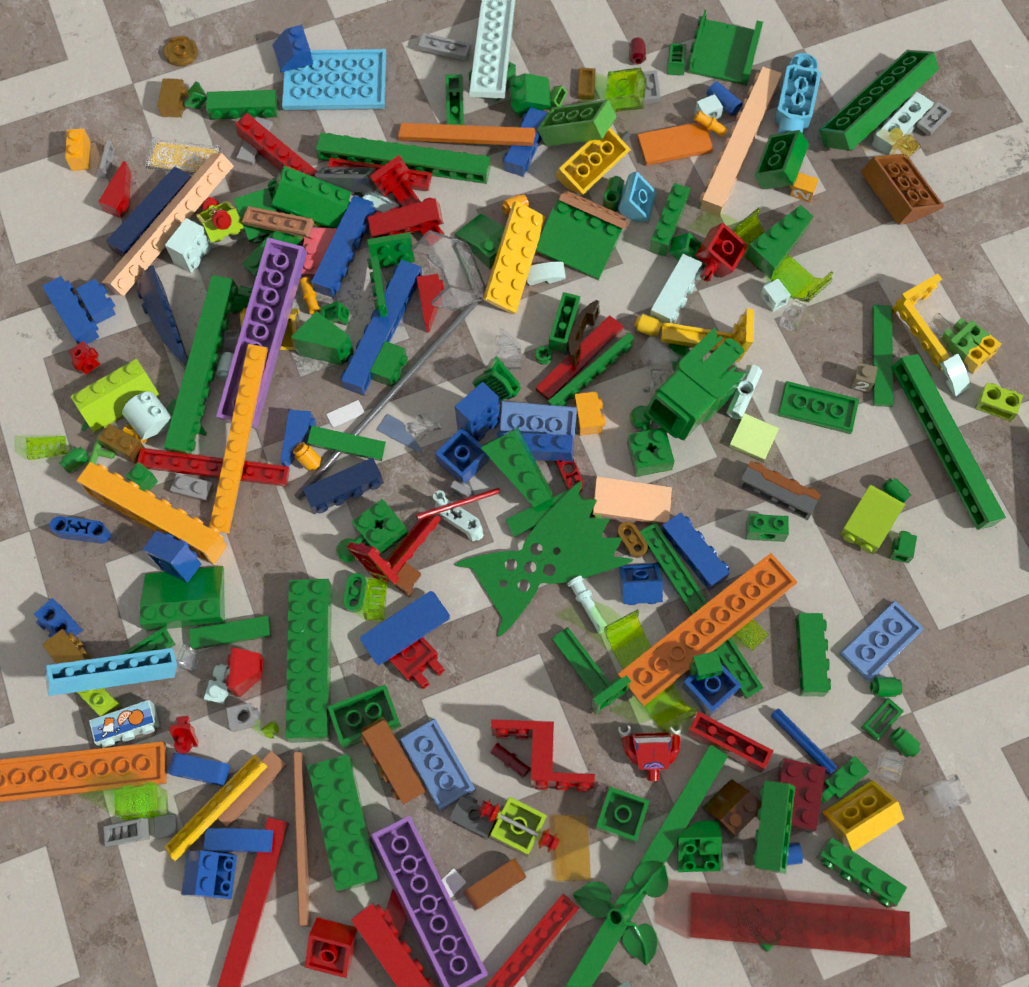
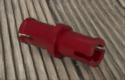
M497 743L492 748L491 754L502 761L506 768H511L521 778H524L530 771L531 767L519 760L515 753H510L500 743Z

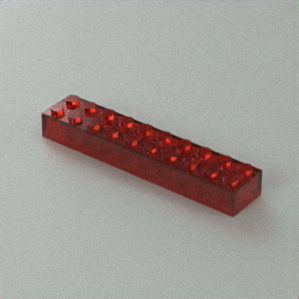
M696 892L689 894L687 939L911 958L909 911Z

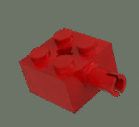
M723 222L709 230L695 254L706 265L700 274V278L704 277L703 280L706 282L711 281L714 273L720 278L733 273L748 247V244Z

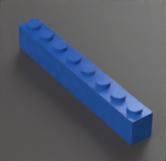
M401 260L399 265L395 266L393 277L387 282L384 293L388 315L381 318L380 311L373 310L371 321L364 328V336L362 340L357 342L356 352L350 356L347 370H344L341 374L344 389L364 396L372 380L370 370L384 342L391 341L418 286L417 277L422 276L421 266Z

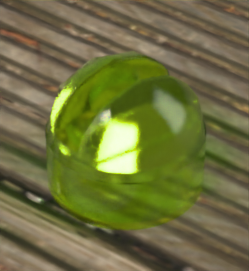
M271 721L261 731L267 738L272 739L274 738V733L276 735L279 734V727L275 721Z

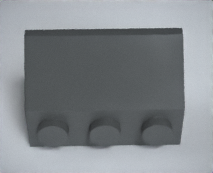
M323 167L315 174L317 179L350 191V195L354 194V192H361V195H371L376 190V184L370 177L376 172L375 168Z

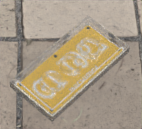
M153 137L145 167L146 169L170 172L176 166L185 173L194 175L212 153L221 152L220 145Z

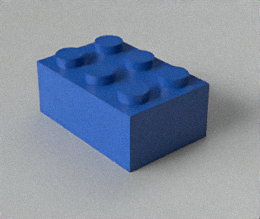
M484 382L455 405L457 430L463 428L474 439L481 441L485 437L486 432L498 426L500 422L499 397Z

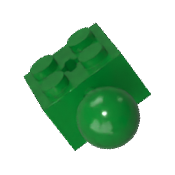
M643 405L635 407L630 413L631 424L639 429L640 432L628 434L627 439L635 477L673 470L675 462L667 432L663 428L650 429L653 420L646 415L645 410L647 406Z
M381 499L351 521L354 530L359 536L355 539L346 538L341 540L337 544L336 555L344 563L356 561V558L346 548L350 542H354L357 544L362 543L368 547H375L380 552V556L408 534L406 526L387 503Z

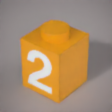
M799 172L795 184L789 187L792 189L790 196L810 203L819 179Z

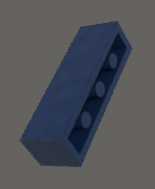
M372 457L302 489L313 513L321 514L334 505L339 506L352 497L357 498L361 496L365 491L379 488L384 481Z

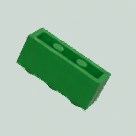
M566 292L562 293L549 337V348L551 350L567 353L569 335L579 312L581 296Z

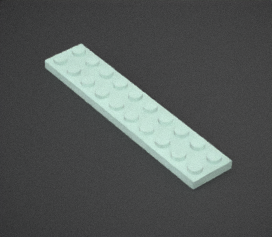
M515 0L481 1L470 97L505 98Z

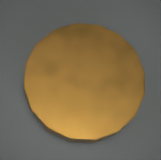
M186 36L174 37L164 47V55L167 61L174 66L189 65L198 55L195 41L188 39Z

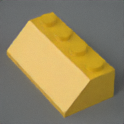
M609 128L603 139L588 141L557 170L554 176L567 189L583 195L631 149Z

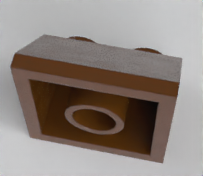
M731 779L702 808L714 821H718L719 826L733 839L758 814L762 803L748 789Z

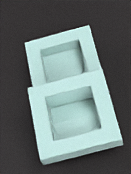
M547 262L531 265L527 283L531 286L544 281L550 284L566 279L564 263Z
M955 354L940 363L948 378L945 382L954 397L971 388L965 366L959 354Z

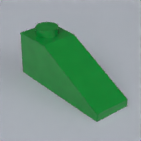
M445 75L447 125H464L463 75Z

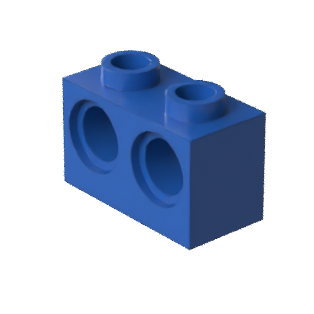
M53 598L34 613L38 618L36 623L43 630L48 629L50 632L48 636L50 638L65 626V631L67 633L72 632L75 637L83 631L77 622ZM54 613L53 618L48 620V616Z

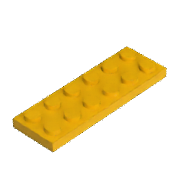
M518 201L512 204L483 297L484 301L511 314L517 313L546 216Z

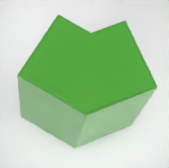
M562 85L554 86L550 93L551 108L561 106L568 93Z

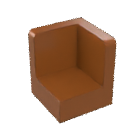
M405 563L397 573L399 577L398 582L395 585L393 584V586L410 597L414 592L413 586L421 577V573L408 563Z

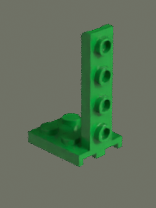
M410 232L367 239L370 259H367L369 270H373V272H369L371 283H375V286H372L373 297L377 296L374 304L376 311H380L381 318L386 317L388 312L380 268L399 265L401 260L410 263L415 262Z
M568 627L551 638L594 696L591 710L595 716L606 706L613 704L620 696L628 693L631 684L627 675L622 678L618 676L609 682Z

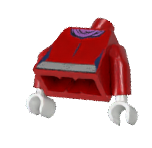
M671 723L668 732L631 733L629 725H627L628 731L623 733L619 726L618 731L620 737H622L625 754L632 764L638 766L639 770H647L648 781H658L659 770L668 769L669 764L673 763L679 754V734L682 730L680 724L678 731L673 730V723Z

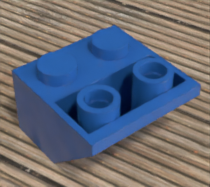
M201 850L187 851L181 895L232 899L237 855Z

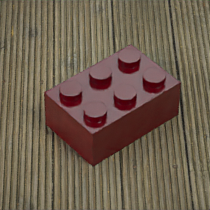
M784 758L779 764L777 782L789 783L795 787L791 829L813 833L817 830L826 767Z

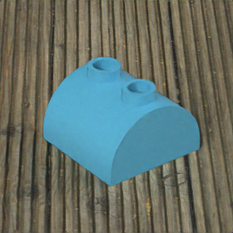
M637 171L628 175L625 187L622 190V198L618 209L623 216L630 218L632 221L645 222L650 219L657 191Z

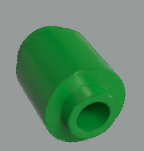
M74 446L61 458L62 460L59 464L70 474L72 471L75 472L88 460L86 458L88 453L81 446L79 448Z
M896 477L893 480L889 478L882 485L884 488L883 492L902 503L912 495L908 492L909 489Z
M875 676L870 682V691L875 697H896L902 694V681L896 679V677Z
M898 727L889 736V739L892 741L891 744L906 758L909 756L913 758L921 750L919 748L921 743L907 729Z

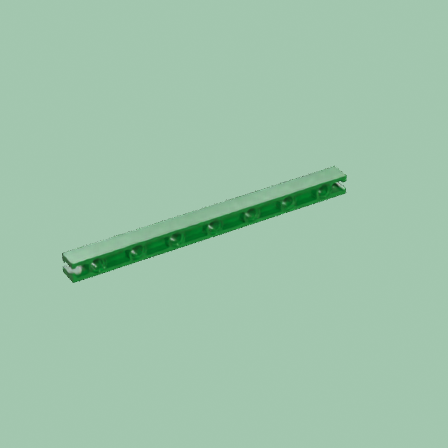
M712 745L709 746L638 866L653 860L665 864L678 842V835L686 829L727 760L728 755ZM634 872L614 906L625 904L641 888L633 881ZM645 891L628 907L630 915L626 921L630 922L646 896ZM606 917L565 987H592L627 926H613Z

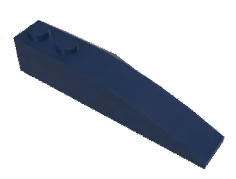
M149 266L137 281L139 289H136L140 300L143 299L144 301L141 304L145 314H149L155 329L168 350L182 367L186 369L188 356L163 283L154 266Z

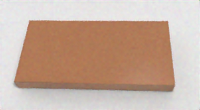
M570 191L562 193L559 198L560 201L623 229L631 221L626 216Z

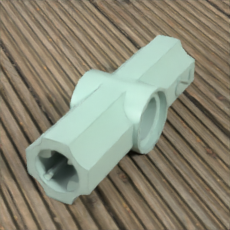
M754 364L747 365L745 369L747 373L736 389L727 410V414L733 419H742L762 374L759 366ZM741 390L747 391L748 394L742 393Z

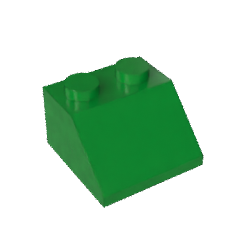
M524 73L510 78L511 107L520 118L523 117L524 113L528 112L530 107L541 111L551 108L548 77Z

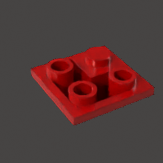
M238 648L231 649V654L228 655L227 659L230 672L226 675V686L236 697L244 695L262 678L264 658L260 653Z

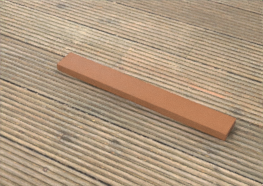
M294 752L298 922L300 926L308 927L310 926L305 760L302 752Z

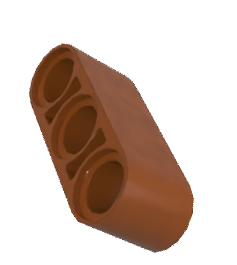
M516 858L466 889L463 893L473 910L476 911L520 883L527 876Z

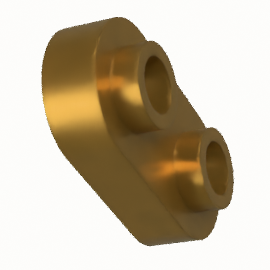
M626 521L621 523L617 534L618 537L622 538L621 542L626 550L634 558L643 557L647 552L648 545L640 531L632 522ZM624 531H629L631 534L627 536L624 534ZM634 547H640L641 550L635 551Z

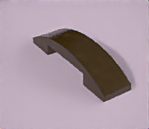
M595 300L586 306L578 315L571 328L569 352L573 367H576L582 353L580 339L587 324L594 326L600 314L599 300Z

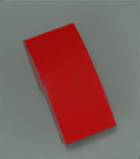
M392 888L384 919L388 924L390 922L394 924L399 932L396 936L400 940L407 916Z

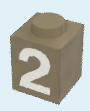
M859 363L853 375L851 389L869 393L874 385L878 367Z

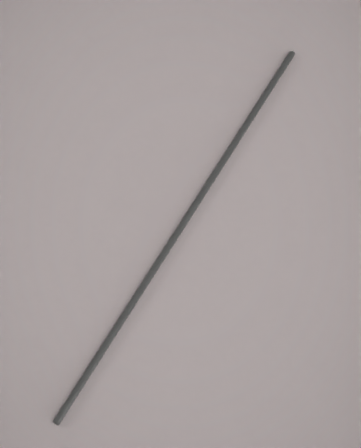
M626 131L620 138L625 143L631 134ZM548 216V217L545 219V221H544L542 231H543V229H544V226H545V224H546V222H547L549 216ZM487 284L350 434L358 436L478 305L484 297ZM334 451L294 496L300 500L305 495L302 488L316 483L342 452Z

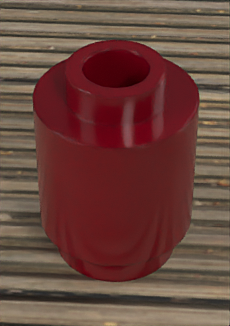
M634 38L629 44V60L634 64H641L646 60V44L642 38Z

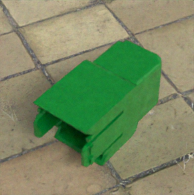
M715 327L681 359L675 372L656 390L645 410L648 417L672 437L679 438L682 441L702 422H708L731 399L747 373L734 371L737 368L736 366L729 372L727 371L744 352V348L731 338L726 339L703 361V357L723 338L720 336L717 339Z

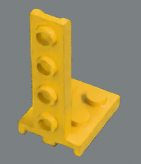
M936 274L901 295L902 298L898 299L895 302L896 305L892 306V311L894 314L899 312L901 319L910 327L911 333L917 337L923 350L927 351L931 357L932 363L941 370L940 363L950 358V356L914 307L918 300H926L938 288V283L942 278L939 274Z
M747 308L743 315H740L739 321L733 326L732 333L716 331L717 339L720 336L723 338L711 350H716L726 339L731 338L744 348L743 354L735 361L740 362L753 344L754 309ZM663 323L661 342L695 347L711 330Z

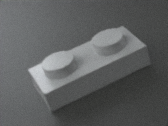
M657 70L640 72L643 103L661 102Z
M937 102L917 123L916 127L928 136H931L951 115L952 111L940 102Z
M176 474L170 491L176 495L208 502L214 484Z

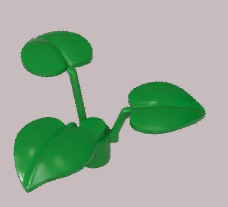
M655 860L644 862L637 867L633 875V881L641 888L625 904H617L613 907V903L609 902L611 891L600 881L589 882L573 893L577 903L590 915L596 918L607 916L608 922L613 926H632L624 932L623 944L626 950L645 966L652 961L658 947L657 934L653 927L647 923L637 926L635 922H628L626 920L630 915L628 907L643 891L649 897L656 898L662 896L668 889L669 879L666 866L662 862Z

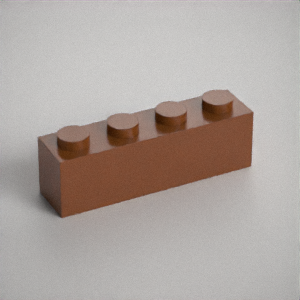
M384 716L362 728L363 735L360 736L366 747L370 746L373 753L370 755L376 765H381L383 769L381 774L385 782H391L393 786L391 792L396 801L401 800L404 805L424 793V786Z

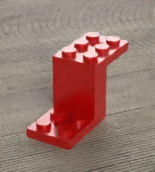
M491 719L492 736H496L497 739H508V736H516L518 740H528L529 737H532L531 787H535V790L544 791L547 790V787H555L556 791H568V788H577V792H589V789H593L595 774L552 772L554 722Z

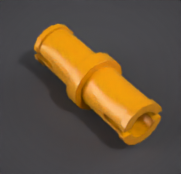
M701 110L694 116V121L705 126L706 130H711L720 135V137L726 135L728 127L717 122L716 118L709 117L701 112Z
M308 277L300 279L299 284L303 292L302 298L306 301L309 314H314L316 311L319 313L320 308L316 300L317 295L312 289L310 279Z

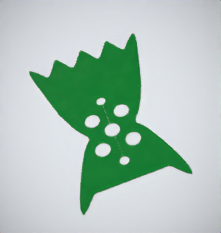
M582 481L572 487L540 519L526 538L520 551L495 552L467 558L455 564L457 567L473 569L500 613L502 622L497 637L503 635L515 623L535 596L540 584L565 583L578 576H582L583 579L621 567L633 561L630 558L614 556L622 540L621 537H602L609 518L593 519L589 517L597 500H577ZM535 543L542 546V552L539 555H533L530 551L531 546ZM556 547L560 549L558 555L553 553V549ZM508 559H514L517 562V567L512 571L505 568V562ZM529 561L536 564V570L533 573H527L524 570V565ZM547 564L555 566V573L551 576H547L543 572V568ZM505 580L507 586L501 587L500 581ZM521 580H527L530 583V588L525 592L518 589V583Z

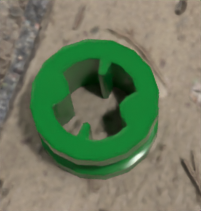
M547 346L539 347L536 350V361L542 365L551 362V349ZM547 353V357L541 358V354Z

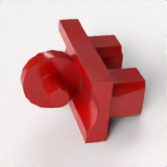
M189 716L176 717L175 725H170L169 731L174 740L175 750L180 754L189 752L192 746L198 747L199 741L195 735L194 727L190 724Z

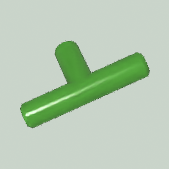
M98 434L87 465L90 462L96 464L98 456L109 459L115 457L114 452L101 449L103 445L98 440L101 434Z

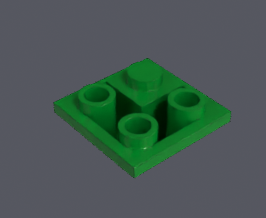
M697 821L678 835V872L720 871L722 836L718 821Z

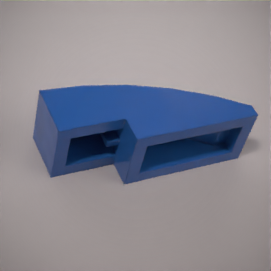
M207 828L203 850L234 853L272 852L273 830Z

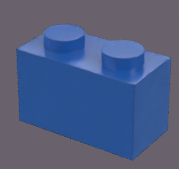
M94 279L76 288L96 324L116 315L113 310L116 306L111 297L107 298L105 296L108 292L103 283L99 285L97 280Z

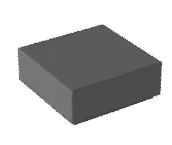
M176 814L154 817L156 839L173 837L177 834Z

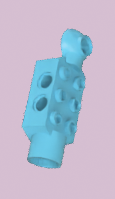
M800 53L795 55L790 65L787 66L774 120L779 124L777 134L796 130L803 132V129L809 127L821 77V72L817 70L818 62L810 54Z

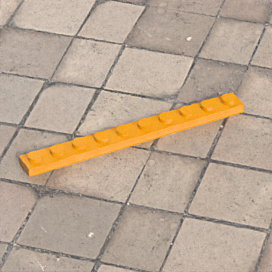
M248 344L210 521V526L215 527L222 533H230L268 352L267 347Z

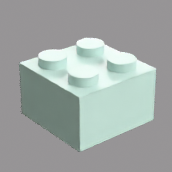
M187 218L165 244L173 263L190 273L199 266L202 258L210 252L212 247L204 227Z

